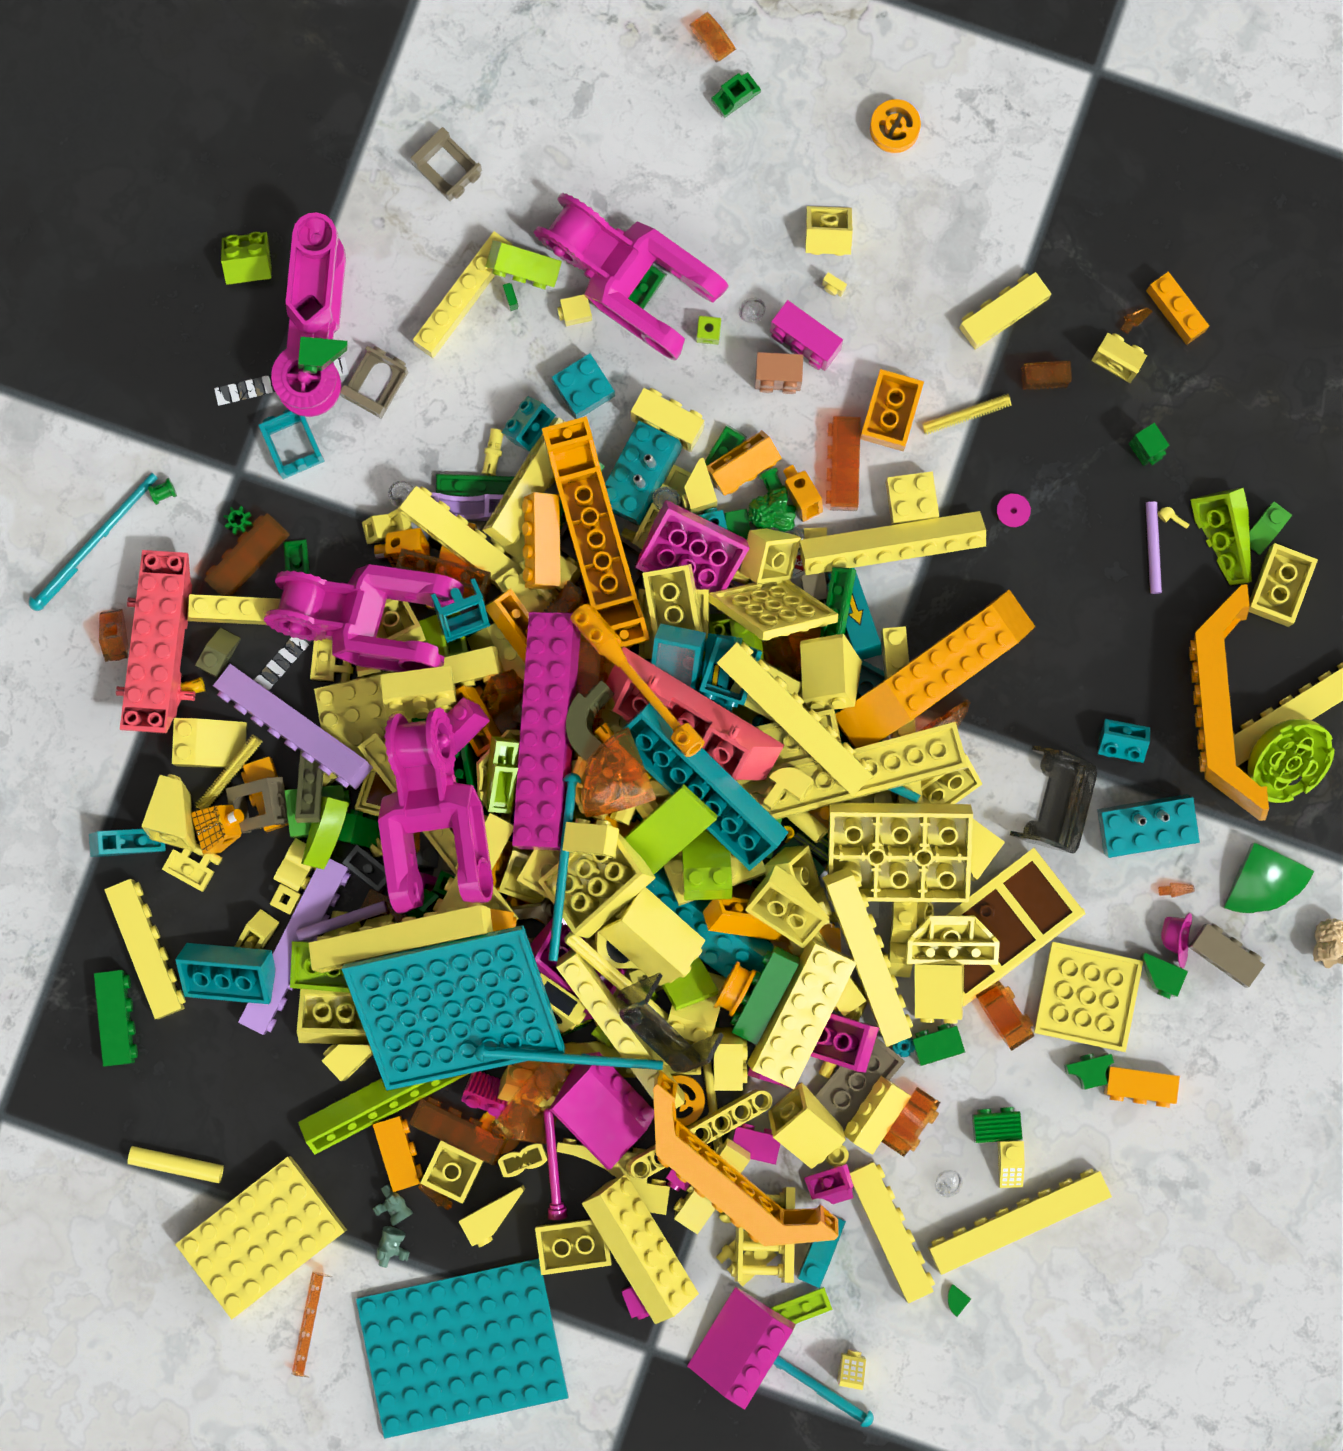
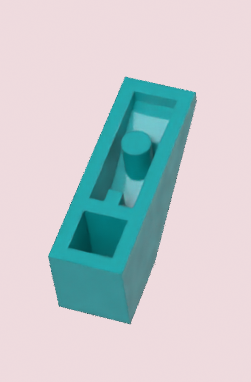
M144 829L96 831L89 834L90 857L166 851L165 843L151 840Z
M838 1217L836 1218L838 1219L839 1236L835 1240L811 1242L797 1275L799 1280L820 1288L846 1221Z

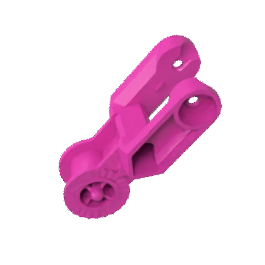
M561 193L557 199L563 207L562 211L549 229L537 226L534 230L535 237L543 245L547 246L548 250L553 251L556 256L567 261L568 264H572L574 267L585 271L584 275L590 280L584 295L601 312L665 357L674 361L677 360L681 355L685 341L684 337L628 298L654 262L683 281L695 293L712 303L728 289L727 282L707 265L656 229L638 221L626 231H622L619 228L614 229L597 212H594L591 207L580 202L579 199L574 198L572 195Z
M318 212L302 216L296 222L293 230L286 294L287 315L290 318L287 349L275 360L271 374L274 390L284 406L292 413L304 417H314L326 413L335 405L341 392V379L334 362L323 371L317 370L315 374L305 373L298 366L301 337L333 339L334 333L340 328L346 250L338 236V231L333 221L325 214Z
M371 564L356 569L348 583L330 582L321 579L319 576L305 574L304 572L281 571L275 579L276 585L283 590L278 609L269 610L265 613L264 622L271 629H275L277 632L289 635L292 638L306 639L308 641H322L326 638L332 640V655L356 666L392 672L444 666L445 657L439 655L437 646L421 641L403 642L377 638V632L387 599L426 604L435 608L431 597L435 593L441 607L454 603L451 590L458 588L463 596L464 586L459 581L440 574Z
M433 708L429 711L427 720L408 723L402 714H392L385 727V746L387 748L388 762L396 777L397 791L382 798L378 816L387 888L392 908L396 913H407L423 906L424 886L418 871L413 833L452 827L458 861L457 880L462 900L472 903L489 902L493 895V877L483 806L473 785L456 783L453 768L456 760L455 735L447 713L444 712V709Z

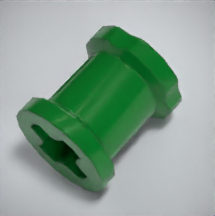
M777 468L770 469L758 476L765 484L768 491L767 495H770L773 490L786 488L778 477Z
M166 478L165 482L156 486H148L155 505L159 504V501L171 496L177 497L170 478Z

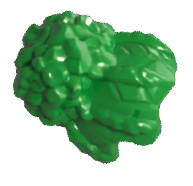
M786 488L773 490L770 495L758 496L756 499H752L749 503L748 520L752 521V524L758 529H771L774 527L779 531H789L795 526L796 507L787 505L788 492Z

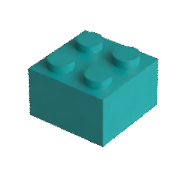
M591 353L552 376L554 386L575 419L585 416L615 397L613 387Z

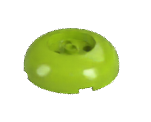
M1298 718L1280 722L1268 729L1254 745L1248 760V776L1259 786H1267L1269 802L1284 803L1292 801L1294 796L1302 792L1307 794L1328 772L1334 757L1335 749L1332 747L1331 741L1333 738L1322 725L1312 720ZM1299 776L1302 777L1301 781L1297 784L1289 785V783H1292L1291 781L1296 780Z

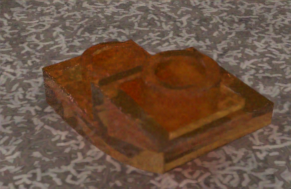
M708 12L689 24L699 42L705 44L715 62L721 61L736 50L727 34Z

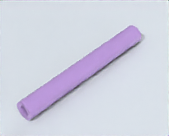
M1146 502L1150 594L1162 593L1157 502Z
M385 901L298 929L296 930L299 941L386 913L388 912Z

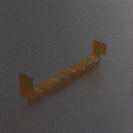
M312 1272L292 1370L293 1373H291L295 1376L309 1377L304 1375L323 1277H332L324 1273ZM312 1285H315L314 1291H311ZM308 1308H310L309 1314L306 1313ZM298 1355H301L300 1361H297Z

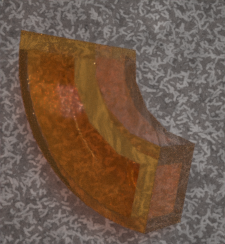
M998 980L975 995L993 1026L1011 1051L1035 1036L1030 1028L1033 1026L1031 1019L1027 1014L1022 1015L1013 1001L1015 995L1009 986L1004 988Z
M917 1087L881 1142L903 1157L909 1150L914 1152L921 1141L918 1137L928 1123L932 1125L939 1115V1112L936 1110L941 1102Z

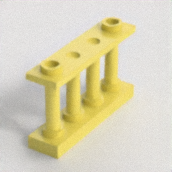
M795 1187L782 1188V1192H779V1195L766 1194L783 1209H795ZM736 1227L735 1262L731 1263V1277H735L734 1282H742L743 1275H777L778 1278H781V1283H794V1244L764 1246L760 1242L743 1241V1228ZM743 1251L778 1252V1254H781V1264H778V1266L743 1265Z

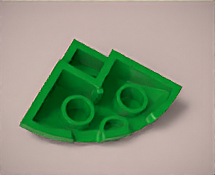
M1252 843L1243 865L1239 868L1223 908L1239 913H1254L1277 909L1301 893L1310 881L1314 871L1257 843Z

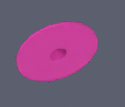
M1019 494L1006 495L997 505L998 518L1006 526H1022L1030 517L1031 507L1029 502Z

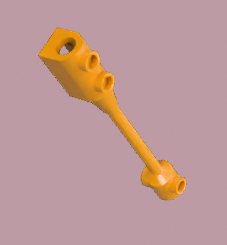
M588 604L577 608L570 617L574 625L600 655L606 657L623 670L672 728L671 740L686 757L696 754L705 743L701 736L689 723L681 725L627 662V658L619 645L622 642L621 638L599 612Z

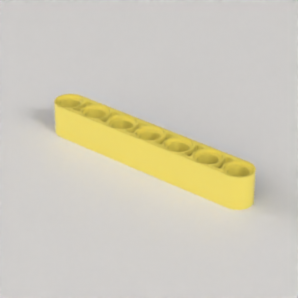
M752 1090L686 1128L693 1134H695L698 1128H702L704 1136L701 1140L708 1144L767 1111L772 1105V1096L764 1090ZM761 1094L764 1101L758 1107L755 1103V1098ZM741 1105L744 1113L740 1118H737L735 1110ZM721 1116L724 1120V1125L722 1128L717 1129L715 1121ZM656 1144L628 1160L626 1172L629 1176L643 1180L665 1168L661 1163H656L654 1160ZM641 1162L643 1164V1171L636 1175L634 1166L636 1163Z

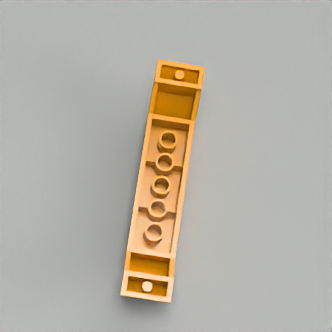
M587 416L542 428L557 490L590 606L599 612L621 638L622 642L619 644L621 648L649 641L650 637L621 543Z
M1245 584L1241 585L1195 632L1194 640H1190L1189 658L1190 661H1194L1191 669L1192 683H1196L1193 691L1194 705H1198L1195 713V725L1200 727L1197 736L1198 750L1202 749L1199 758L1200 772H1204L1205 780L1259 821L1266 820L1269 811L1267 786H1259L1236 766L1224 639L1240 621L1247 619L1249 596L1248 585Z
M1007 590L958 628L876 687L856 699L854 707H847L837 712L835 715L839 728L854 749L878 743L916 718L1019 643L1035 628V625L1012 592Z
M661 1070L657 1071L653 1087L656 1156L664 1167L672 1168L682 1182L690 1183L700 1197L708 1198L718 1212L727 1214L730 1217V1221L736 1227L745 1229L748 1232V1236L756 1243L760 1242L764 1246L830 1241L835 1240L839 1236L838 1219L821 1204L817 1208L783 1209L677 1120L675 1106L678 1084Z

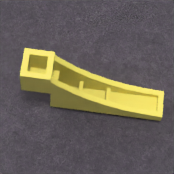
M892 902L888 959L891 967L888 968L890 975L894 974L896 977L910 978L913 964H906L907 939L917 929V902Z
M563 1138V1142H558L557 1152L588 1160L602 1167L616 1178L627 1174L626 1164L629 1159L647 1150L633 1148L632 1152L627 1151L611 1169L607 1170L584 1145L577 1144L576 1139ZM641 1162L636 1163L634 1166V1172L638 1175L643 1171V1164ZM627 1174L649 1212L666 1215L670 1186L665 1185L666 1181L652 1179V1183H648L647 1178L640 1180L632 1178Z

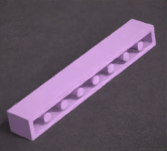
M230 664L213 685L219 691L217 695L227 703L230 700L234 702V708L243 715L247 712L251 714L252 717L250 719L260 727L265 724L269 727L267 731L275 738L279 739L281 736L286 739L284 743L294 751L297 748L303 752L301 756L310 763L318 762L320 770L328 776L331 773L336 775L337 778L335 780L345 788L350 785L356 790L373 769L364 758Z
M329 859L324 870L316 868L273 953L276 972L271 1003L269 1005L248 1003L238 1023L262 1035H265L267 1031L271 1033L277 1022L274 1019L277 1010H283L287 999L284 997L288 989L293 990V988H290L292 941H299L296 930L329 919L330 916L327 915L330 906L335 907L340 898V895L337 894L340 886L345 887L351 876L348 873L349 868L332 859ZM314 936L302 941H317V937L319 936Z

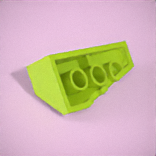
M1244 488L1225 490L1191 499L1195 522L1199 529H1203L1208 539L1206 540L1208 546L1212 547L1218 557L1217 562L1229 585L1252 582L1249 512Z

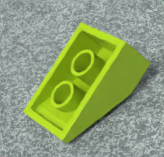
M703 831L682 850L684 900L732 899L730 851L709 831Z
M292 941L290 988L350 993L342 969L325 973L313 971L311 968L309 942Z

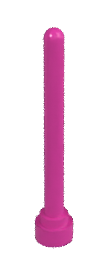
M546 1108L544 1110V1123L552 1200L550 1208H548V1218L550 1220H561L567 1218V1210L564 1203L561 1202L553 1113L549 1108Z

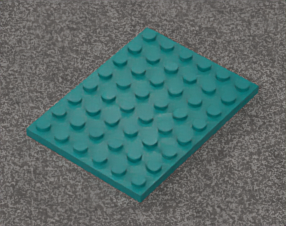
M523 925L348 963L342 967L386 1091L525 1062L524 1060L484 1058V1061L480 1062L475 1057V1049L480 1044H485V1047L565 1053L566 1048Z
M539 1258L356 1298L384 1439L569 1398L544 1276L541 1275Z

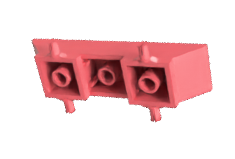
M142 550L136 598L128 597L127 606L135 607L126 682L125 687H116V696H124L120 730L167 733L173 718L177 716V708L181 700H195V691H182L180 685L182 675L180 665L184 633L188 626L189 594H192L193 586L190 581L188 553Z
M622 648L627 662L681 725L689 723L705 741L702 748L735 780L767 779L784 744L629 649ZM614 664L606 681L607 686L614 693L612 698L615 706L612 711L629 722L649 701L623 670Z

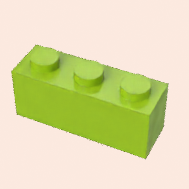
M493 241L485 267L493 269L492 274L505 277L507 273L513 275L512 280L525 284L526 280L533 281L532 286L545 290L546 286L555 288L562 261L502 242Z

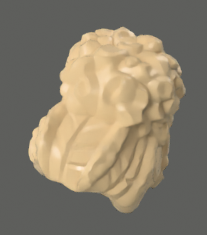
M1333 918L1321 921L1315 930V939L1317 941L1313 949V960L1315 962L1322 961L1325 968H1331L1337 963L1343 964L1342 920Z

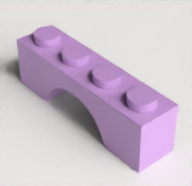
M432 493L431 498L436 502L440 500L450 507L449 512L454 516L460 515L467 521H488L503 495L484 494L474 497L449 496L441 493Z

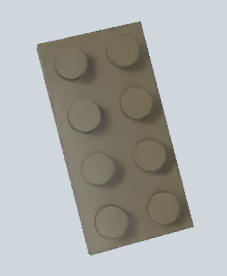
M876 1037L866 1073L839 1066L815 1097L845 1131L847 1124L853 1119L861 1103L865 1101L880 1076L890 1080L905 1061Z

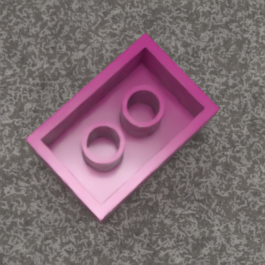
M789 300L785 302L771 321L770 332L772 333V338L780 344L785 342L791 347L790 350L794 354H802L809 360L808 363L817 370L821 368L826 371L842 348V338Z
M832 1013L811 1057L866 1073L879 1027Z

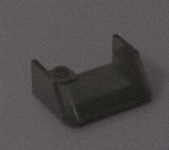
M1032 746L1033 751L1044 755L1040 767L1042 773L1049 777L1038 821H1029L1025 825L1023 833L1011 831L1010 836L1028 843L1073 854L1078 850L1097 778V768L1094 764L1063 750Z
M661 973L621 989L616 997L620 1018L673 1071L685 1073L710 1063L724 1036L721 1032L690 1045L648 1004L663 976Z

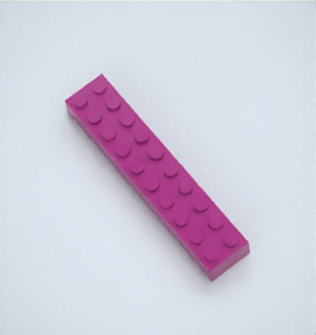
M529 612L512 846L519 849L560 851L568 787L567 782L563 781L567 774L571 773L573 747L567 736L566 718L569 707L577 695L581 632L570 620L573 613Z

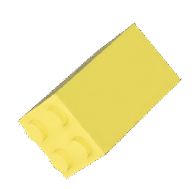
M646 887L598 931L599 934L659 986L668 982L672 983L679 977L684 978L692 968L690 965L693 960L702 953L701 947L705 942L703 937Z

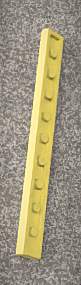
M376 732L361 743L358 748L392 793L397 791L396 777L388 762L385 742ZM451 828L422 831L454 874L457 875L458 870L455 867L458 861L454 832ZM493 884L491 900L481 903V905L514 912ZM514 912V916H513V917H516V919L518 920L519 917H518L517 914Z

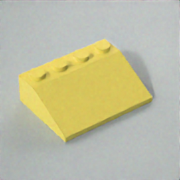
M619 833L615 857L569 852L563 919L575 936L590 938L656 878L642 857ZM559 862L538 881L553 904L555 902Z

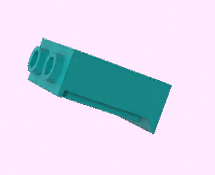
M288 409L283 412L284 414L278 417H267L262 421L263 423L259 424V428L282 479L325 462L306 417L296 415ZM302 422L315 453L283 466L270 435Z
M475 578L471 579L474 595L463 599L460 590L453 588L451 596L454 603L441 607L436 594L431 595L439 625L447 643L490 626L483 595ZM474 605H477L478 607L477 609L466 612L459 616L453 617L448 620L446 619V616L459 612L466 608L472 607Z
M716 635L698 690L702 691V695L709 699L715 700L717 696L725 699L724 704L736 708L738 704L744 706L748 693L743 688H741L740 694L707 683L718 649L721 648L728 651L736 643ZM750 647L754 651L751 655L759 661L762 651Z

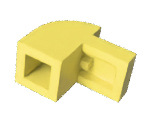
M397 509L389 514L371 516L362 522L367 544L385 542L387 533L412 529V521L397 511Z
M786 767L778 769L769 777L770 782L775 786H769L762 797L765 799L763 804L772 811L785 792L799 802H802L814 785V779L796 768Z

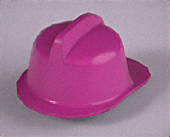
M1188 913L1185 918L1166 917L1161 932L1164 946L1178 954L1179 966L1182 969L1185 967L1188 957L1189 933L1192 925L1191 913Z

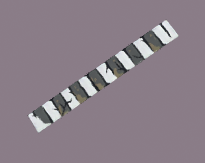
M345 357L336 359L334 365L339 375H348ZM271 375L214 388L218 406L275 392Z
M291 637L254 681L269 691L313 640H300L299 638Z

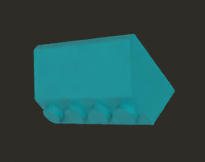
M186 943L175 959L184 997L268 1005L271 1003L276 972L272 950Z

